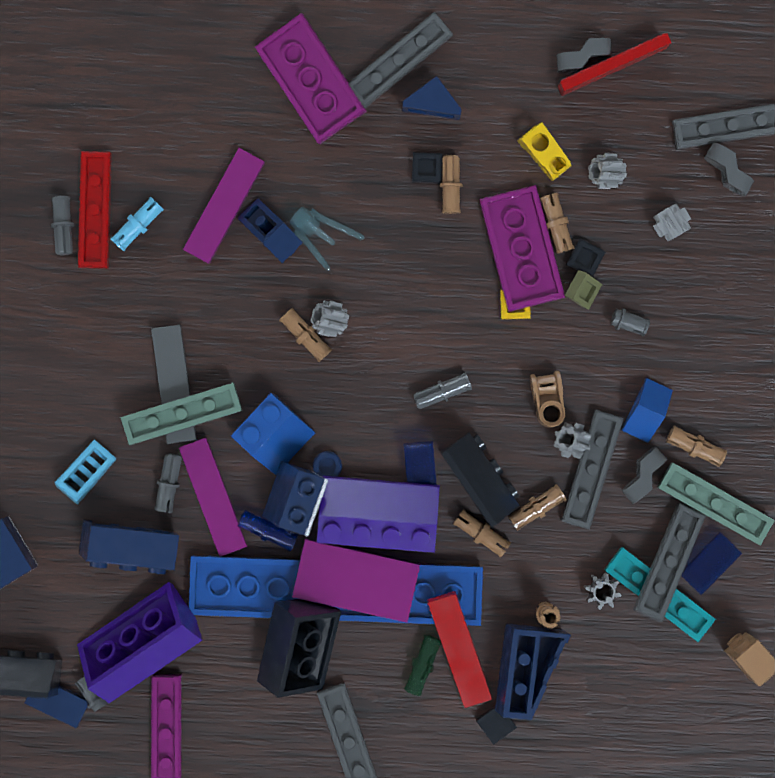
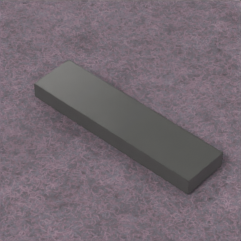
M433 12L351 80L349 84L364 107L367 108L449 40L453 33L438 15Z
M775 104L675 119L672 121L676 150L774 135Z
M173 325L152 328L161 403L165 404L191 396L182 326ZM195 426L166 434L167 444L197 440Z
M594 410L588 429V434H591V440H589L588 445L591 449L585 450L579 459L561 521L590 530L624 418Z
M681 503L676 505L634 606V611L657 622L663 621L706 515Z
M345 682L317 691L345 777L377 778Z

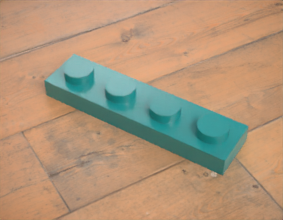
M621 547L604 570L639 596L650 568ZM677 589L665 614L668 620L697 642L700 641L716 620Z

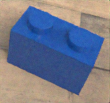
M270 393L231 437L251 456L277 475L281 462L288 463L316 432L274 393Z

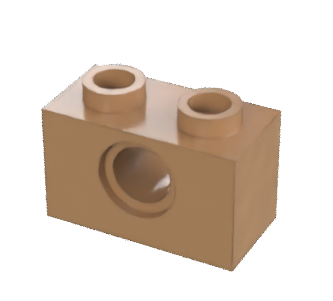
M745 632L743 635L738 633L728 641L727 645L729 647L724 652L743 674L760 687L775 674V659L759 640Z

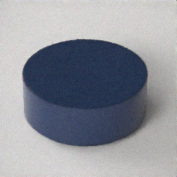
M331 451L318 454L313 461L314 473L322 477H337L342 470L340 457Z

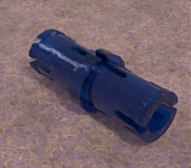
M246 509L237 525L239 528L260 536V540L264 542L268 540L288 551L292 550L296 542L295 539L298 537V534L278 527L271 521L256 516Z

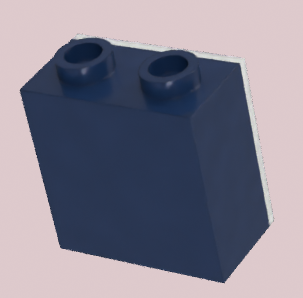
M282 461L262 516L278 527L308 536L328 480L311 470Z
M9 516L0 519L1 589L38 567L37 562Z

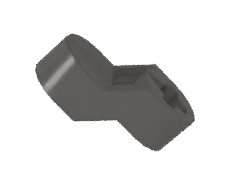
M589 38L585 41V45L580 51L557 54V72L562 74L578 73L584 70V66L589 60L611 58V39Z
M713 143L704 159L712 166L721 170L722 183L725 188L745 197L752 187L754 180L738 169L735 152L723 145Z
M654 446L636 460L637 476L622 489V492L632 504L638 502L652 490V473L667 460L657 446Z

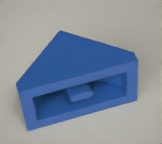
M646 378L621 431L649 443L666 416L673 390Z

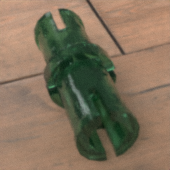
M426 634L423 637L424 639L417 657L413 658L411 662L413 667L404 687L406 692L416 696L422 695L429 673H432L435 666L433 663L441 645L440 639Z

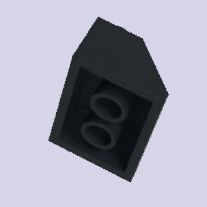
M468 432L441 450L440 453L493 528L520 506L516 501L520 496L510 482L507 485L504 484L499 476L503 471L494 458L490 461L483 453L487 447L478 434L472 437Z
M301 599L274 602L257 682L277 698L322 690L341 610Z
M8 650L7 655H0V695L47 699L58 695L62 659H55L54 653L37 652L36 657L25 656V651Z

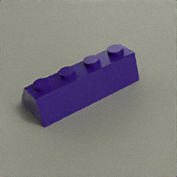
M323 476L328 482L320 501L317 543L435 553L440 485Z
M168 582L77 644L87 689L108 703H111L201 642L202 636L195 616L173 584Z

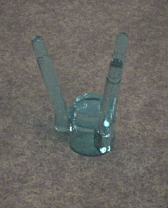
M303 206L293 216L289 225L295 229L294 234L301 239L324 269L330 271L331 267L306 236L307 234L310 237L315 233L330 245L335 244L331 237L318 228L320 222L317 220L359 240H363L364 235L321 215L315 209L309 211Z

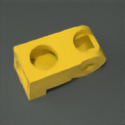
M542 122L535 125L517 140L552 181L572 166L565 153Z

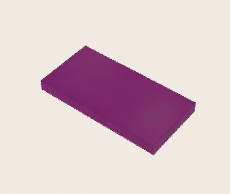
M300 13L255 46V49L318 144H322L367 112L304 14Z
M536 185L479 199L507 311L512 312L565 298Z
M305 539L292 597L408 623L420 564Z

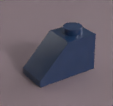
M258 198L237 218L281 263L291 256L303 243Z

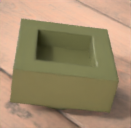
M578 270L565 296L580 307L589 310L602 284L589 274Z

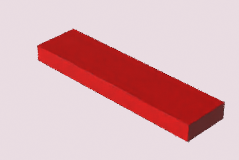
M668 33L661 34L562 79L558 85L561 96L667 49L672 43Z
M81 151L78 268L109 269L111 152Z
M456 591L428 599V606L464 708L492 700V695Z

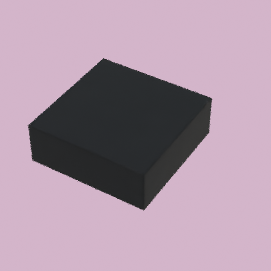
M413 152L412 183L441 184L442 153Z
M579 239L566 265L593 277L606 252Z
M495 706L476 719V722L493 745L517 728L511 718H503L497 713Z

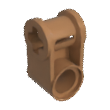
M554 371V374L537 377L535 374H531V392L535 402L538 422L546 428L560 425L565 418L560 371ZM546 384H552V385H553V386L540 387V385H546ZM552 406L557 409L558 419L555 422H548L544 419L543 411L546 407Z

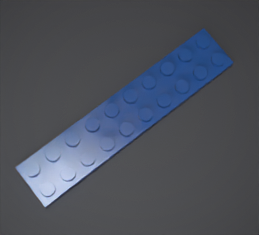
M192 555L190 562L189 609L193 615L271 618L274 602L298 599L292 596L301 559ZM420 564L408 623L435 624L428 606V599L456 591L467 625L481 626L483 566ZM335 607L341 610L339 621L407 623Z

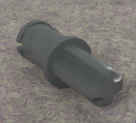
M55 196L51 198L53 207V223H51V228H54L55 252L57 255H69L73 252L72 227H74V222H71V199L68 196Z
M463 373L444 382L439 380L438 384L414 393L413 397L417 407L422 409L442 400L448 402V398L468 390L470 391L472 387L467 374Z
M169 453L164 457L161 478L157 480L159 488L154 509L157 511L166 512L167 510L168 513L173 512L176 488L180 487V484L177 483L182 461L180 455Z

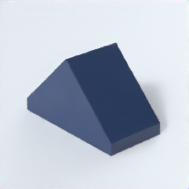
M437 76L403 101L402 112L460 120L462 110Z

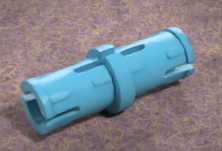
M150 197L134 215L130 214L127 217V223L110 239L121 250L125 251L141 232L144 234L147 231L146 227L164 209Z

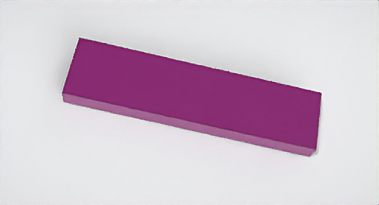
M238 148L184 246V251L210 264L265 164L264 161Z
M207 437L180 447L181 456L219 557L247 547V542Z
M152 674L151 778H182V674Z

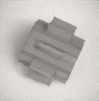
M605 153L604 155H597V158L591 160L592 162L588 166V177L592 180L593 184H598V189L618 188V184L623 183L627 175L626 163H623V159L617 158V154Z
M677 203L653 217L657 223L653 225L659 237L665 236L667 241L674 239L691 228L688 223L691 220L690 215L685 207L680 209Z
M324 300L323 303L316 304L315 309L312 311L311 323L314 329H318L317 334L328 337H336L337 334H343V331L348 326L349 315L347 310L342 308V303Z
M565 422L560 431H555L557 437L556 441H554V447L560 448L562 457L569 458L572 454L573 457L580 459L585 450L591 449L588 445L589 440H591V434L585 433L586 431L583 430L584 425L576 423L573 427L572 424ZM574 436V442L571 445V439Z
M605 572L601 579L591 575L592 584L584 585V588L591 593L586 600L588 602L596 601V606L599 610L607 603L613 608L614 603L612 600L614 597H621V594L615 591L619 582L617 580L609 581V575ZM603 584H608L609 593L603 594L602 598L596 597V589L602 588Z

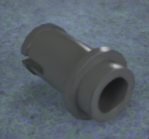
M616 308L610 325L615 326V330L621 328L644 337L649 328L650 319L628 313L626 308L621 310Z
M85 676L75 683L88 702V709L92 708L96 712L108 704L107 701L87 689Z

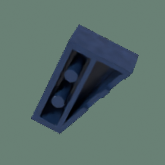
M83 519L79 555L85 561L90 562L89 566L107 568L108 564H117L120 570L136 571L137 567H147L148 572L155 574H165L166 570H175L179 535L175 532L142 527L119 526L120 524L110 523V525L92 523V520Z
M506 623L495 705L497 713L503 718L532 720L547 688L546 684L553 669H556L559 662L558 658L565 643H568L571 634L562 629Z

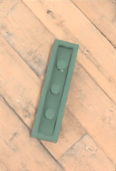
M230 383L123 416L121 421L128 444L133 445L243 410L235 384Z
M673 462L670 463L657 486L660 490L760 546L775 521Z

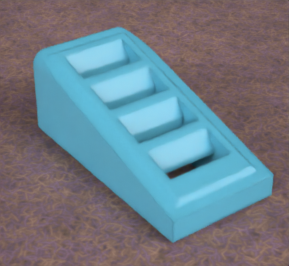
M93 440L56 480L55 485L78 505L115 462L116 458L96 440ZM93 451L105 461L102 465L90 456ZM85 461L97 470L94 474L82 465ZM77 470L89 479L86 483L75 475ZM69 479L80 487L78 492L67 484Z

